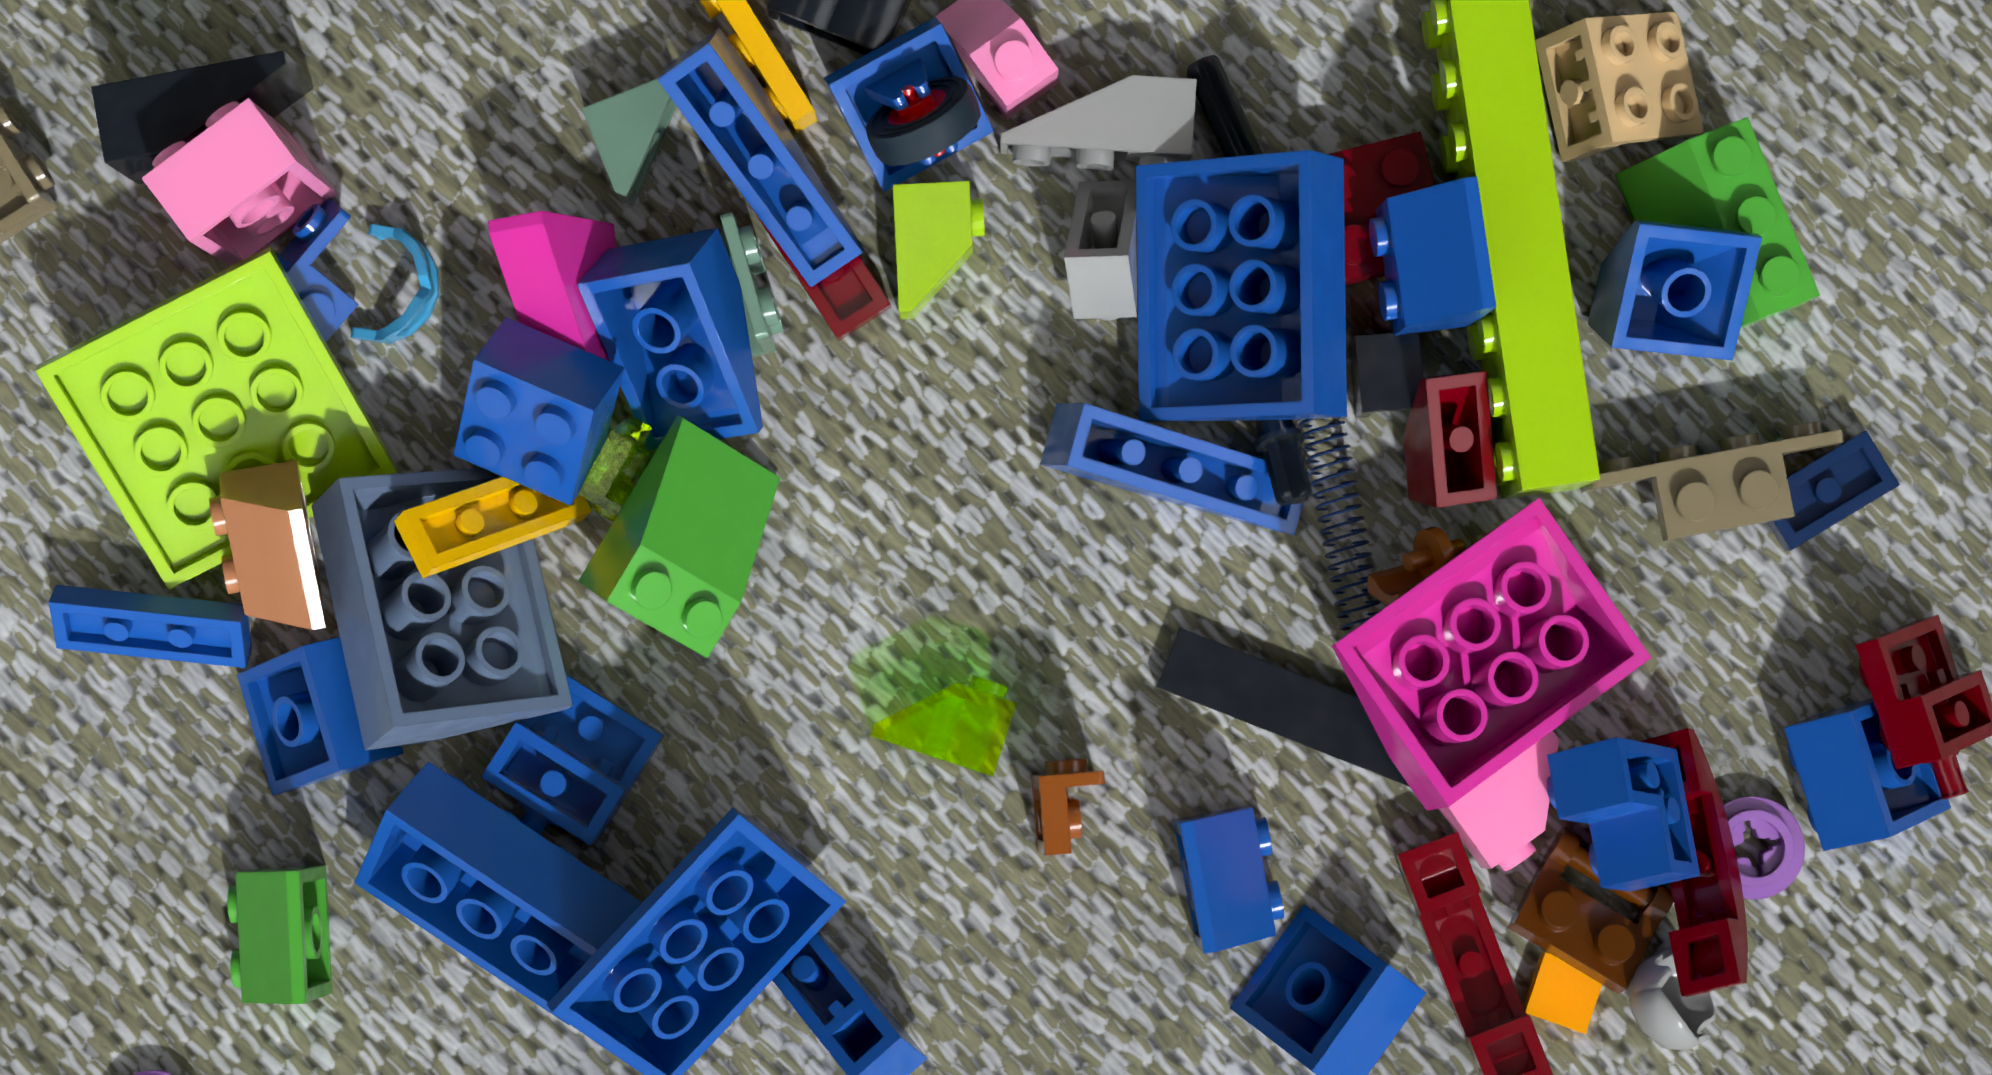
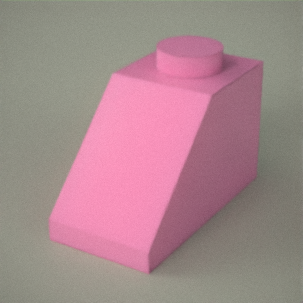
M957 0L935 16L942 23L953 48L1006 120L1058 84V67L1022 18L1003 0Z
M1553 731L1450 807L1439 809L1454 831L1458 832L1461 841L1481 868L1492 869L1499 864L1505 872L1527 859L1536 851L1531 840L1545 831L1550 801L1547 792V778L1550 776L1547 755L1556 753L1559 745V739Z

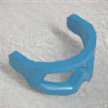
M370 224L368 231L370 236L377 237L379 240H398L413 255L420 290L416 293L403 315L379 330H370L368 327H352L350 337L356 340L392 344L395 341L412 335L431 317L440 295L439 273L427 248L411 236L410 232L404 228Z

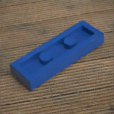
M56 585L48 602L56 648L240 668L247 667L251 656L252 643L249 618L244 614L243 604Z

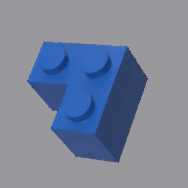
M1614 737L1547 755L1550 776L1547 778L1549 799L1557 810L1558 819L1589 824L1592 843L1589 847V860L1595 875L1599 878L1601 888L1631 892L1700 876L1677 749Z

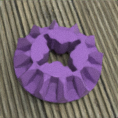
M1739 797L1725 804L1724 809L1734 848L1744 842L1743 832L1746 831L1744 822H1746L1747 829H1751L1755 838L1777 840V844L1769 845L1767 850H1763L1758 854V875L1756 868L1751 865L1747 857H1737L1743 897L1753 900L1764 899L1785 890L1799 874L1805 856L1803 833L1795 817L1779 803L1762 797Z

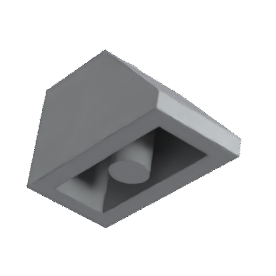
M1136 180L1079 182L1064 255L1074 319L1097 318L1100 320H1115L1118 318L1137 317Z

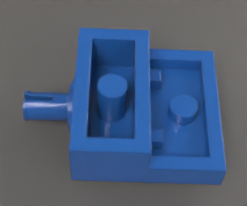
M566 674L573 706L567 710L515 722L481 777L517 799L522 808L526 809L520 822L541 835L547 824L560 826L587 844L594 845L599 842L665 735Z

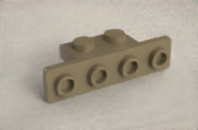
M1820 421L1783 428L1781 429L1783 440L1760 444L1758 433H1751L1719 440L1721 451L1697 456L1695 444L1656 452L1658 463L1634 467L1632 456L1598 462L1600 480L1581 487V491L1583 493L1651 480L1663 541L1794 517L1795 514L1783 456L1843 443L1842 430L1822 433Z

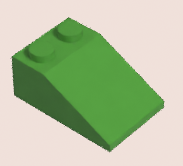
M677 415L578 582L608 603L708 658L742 601L780 477Z

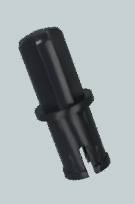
M1294 419L1255 420L1259 436L1254 444L1255 449L1258 453L1264 454L1276 502L1279 505L1288 506L1306 501L1308 496L1311 495L1312 487L1300 445L1305 440L1304 431L1296 428Z

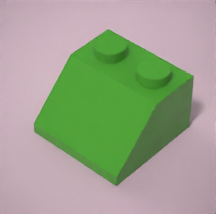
M326 865L236 872V884L230 885L228 889L227 908L231 923H238L239 949L232 951L230 971L233 986L241 988L242 1003L306 1004L333 993Z

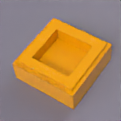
M1541 951L1523 1008L1527 1014L1586 1034L1602 984L1554 955Z

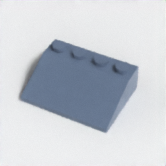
M468 468L338 478L311 505L365 750L427 743L567 710L573 706L534 539L422 578L394 523V520L404 510L503 476L484 468Z

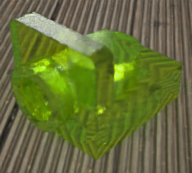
M629 415L611 430L578 493L592 502V506L598 514L613 522L635 486L632 483L642 471L650 455V452L642 446L652 427L632 415Z

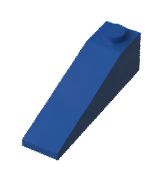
M720 28L666 66L657 80L810 287H813L863 253L864 249L761 84Z
M1086 403L1056 404L1040 465L1092 481L1294 536L1304 503L1282 506L1276 502L1266 461Z

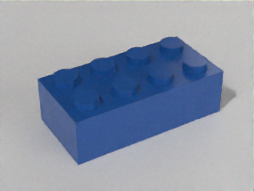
M429 761L386 809L354 882L567 1025L570 1024L552 1013L546 1004L642 904L641 901L630 895L621 885L607 880L577 860L568 850L554 845L521 823L512 813L501 810L468 788L459 778L445 773Z

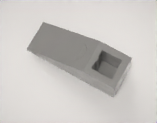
M1142 75L1129 76L1001 133L1000 154H1013L1012 162L1014 164L1033 167L1049 166L1051 157L1076 158L1077 168L1096 171L1112 170L1114 168V161L1139 162V165L1190 161L1193 148L1197 79Z

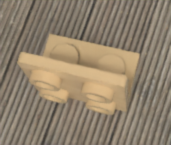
M1663 12L1584 18L1535 40L1561 162L1582 160L1621 144L1687 138L1703 132L1698 100L1677 13Z

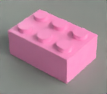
M249 98L241 104L234 101L216 110L205 123L207 129L187 144L185 141H180L164 149L153 160L152 165L154 169L142 177V180L188 241L229 266H233L262 251L294 227L299 217L310 206L314 204L321 206L325 201L337 194L294 136Z

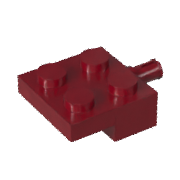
M1421 131L1328 154L1344 159L1345 286L1385 276L1383 256L1375 257L1373 255L1369 238L1370 218L1377 217L1376 209L1387 198L1435 186Z
M1939 615L1911 622L1856 644L1855 646L1860 658L1859 673L1864 685L1871 691L1880 718V737L1886 749L1891 752L1896 770L1922 763H1931L1942 800L1969 792L1956 755L1959 754L1960 750L1992 736V700L1982 670L1958 675Z

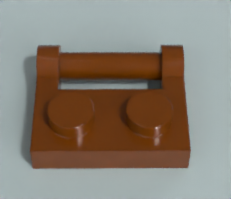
M1562 827L1544 855L1507 928L1619 994L1627 990L1660 922L1669 912L1674 902L1672 891L1664 885L1631 892L1608 889L1640 908L1633 922L1560 879L1566 865L1600 884L1599 878L1595 875L1590 864L1589 848L1580 843L1582 839L1580 835L1566 827Z

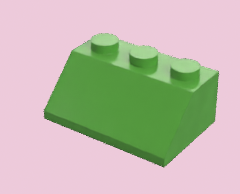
M1748 117L1686 140L1615 174L1633 222L1641 220L1755 233L1762 237L1741 328L1801 306L1820 296Z

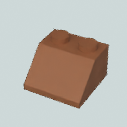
M293 460L219 473L220 496L209 498V505L215 535L228 534L232 555L221 556L228 594L240 592L244 614L247 616L310 630L326 628L320 573L298 461Z

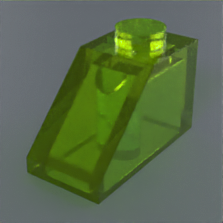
M972 675L969 687L954 683L875 723L870 736L993 777L1017 703L1005 699L1009 689L1008 686Z

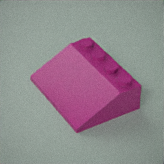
M1540 498L1532 501L1331 645L1389 758L1427 811L1450 807L1652 658Z

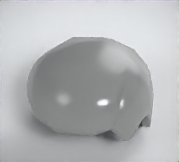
M1670 947L1656 953L1639 964L1630 982L1629 1003L1631 1012L1640 1030L1661 1048L1689 1050L1710 1038L1709 1033L1700 1034V1032L1716 1019V1010L1710 992L1689 997L1681 996L1672 948Z

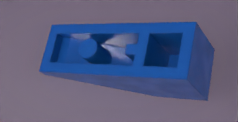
M819 931L772 980L846 1075H910L928 1059L891 1012Z

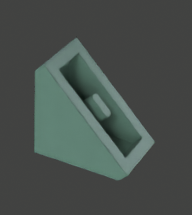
M657 79L581 108L614 192L622 202L634 206L677 107Z

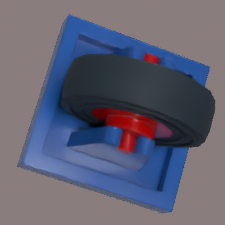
M936 17L823 78L868 167L883 192L994 132L942 23Z

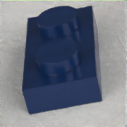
M1866 430L1788 475L1787 479L1795 516L1767 523L1785 552L1791 551L1898 487L1900 484Z

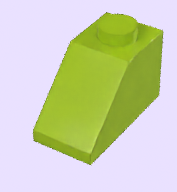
M970 181L893 185L898 306L901 320L914 319L973 254L972 237L985 236L983 198L970 199Z

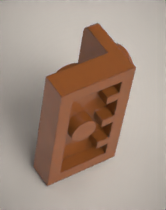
M1088 758L1044 761L1045 774L1031 775L1037 851L1045 856L1071 854V839L1082 838L1079 800L1067 798L1066 787L1105 784L1104 771L1089 770Z

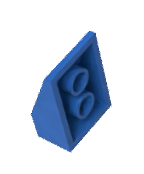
M718 228L607 249L579 281L577 286L609 360L625 367L620 386L648 451L658 449L677 415L717 439L759 433L763 427L742 291Z

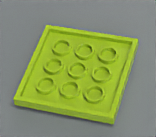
M271 246L38 364L35 369L44 387L168 590L221 564V556L232 555L228 534L215 535L210 512L209 498L220 496L219 473L297 460L309 518L314 516L311 505L338 478L397 474V466Z

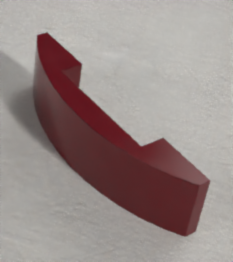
M1691 728L1640 741L1677 749L1700 876L1670 883L1679 930L1668 933L1681 996L1689 997L1746 984L1748 942L1740 872L1725 809L1703 748L1694 729Z
M1458 832L1396 854L1423 934L1480 1074L1553 1075L1530 1014L1525 1013L1479 896L1481 890Z

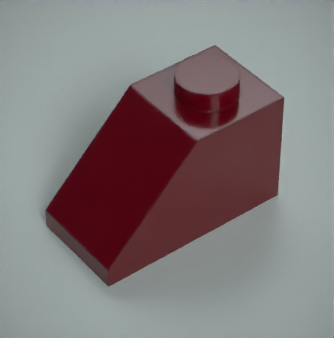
M1477 370L1420 379L1403 435L1408 498L1410 500L1440 508L1497 499L1487 371Z

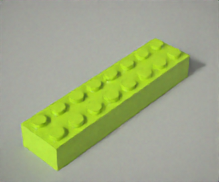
M1430 0V11L1422 12V33L1426 49L1436 48L1439 73L1431 74L1432 101L1435 111L1445 110L1449 134L1440 136L1442 167L1445 174L1454 172L1455 180L1477 176L1496 301L1495 309L1471 326H1467L1470 356L1473 361L1482 360L1483 370L1487 371L1490 418L1495 447L1493 448L1496 486L1501 487L1502 499L1579 489L1600 480L1530 3L1529 0Z

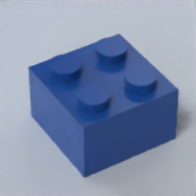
M506 317L473 360L454 456L571 506L601 462L625 367Z

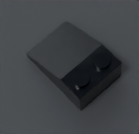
M283 50L91 86L104 163L137 184H144L145 189L151 191L142 180V177L154 169L152 162L155 157L170 145L180 141H185L187 144L207 129L205 125L207 119L216 110L234 101L241 104L249 98L268 115L275 118L313 89L312 78Z

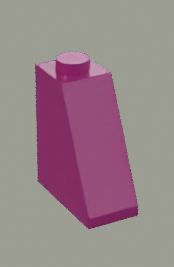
M543 210L489 220V235L519 323L610 361L577 284L607 249L616 248L614 224Z

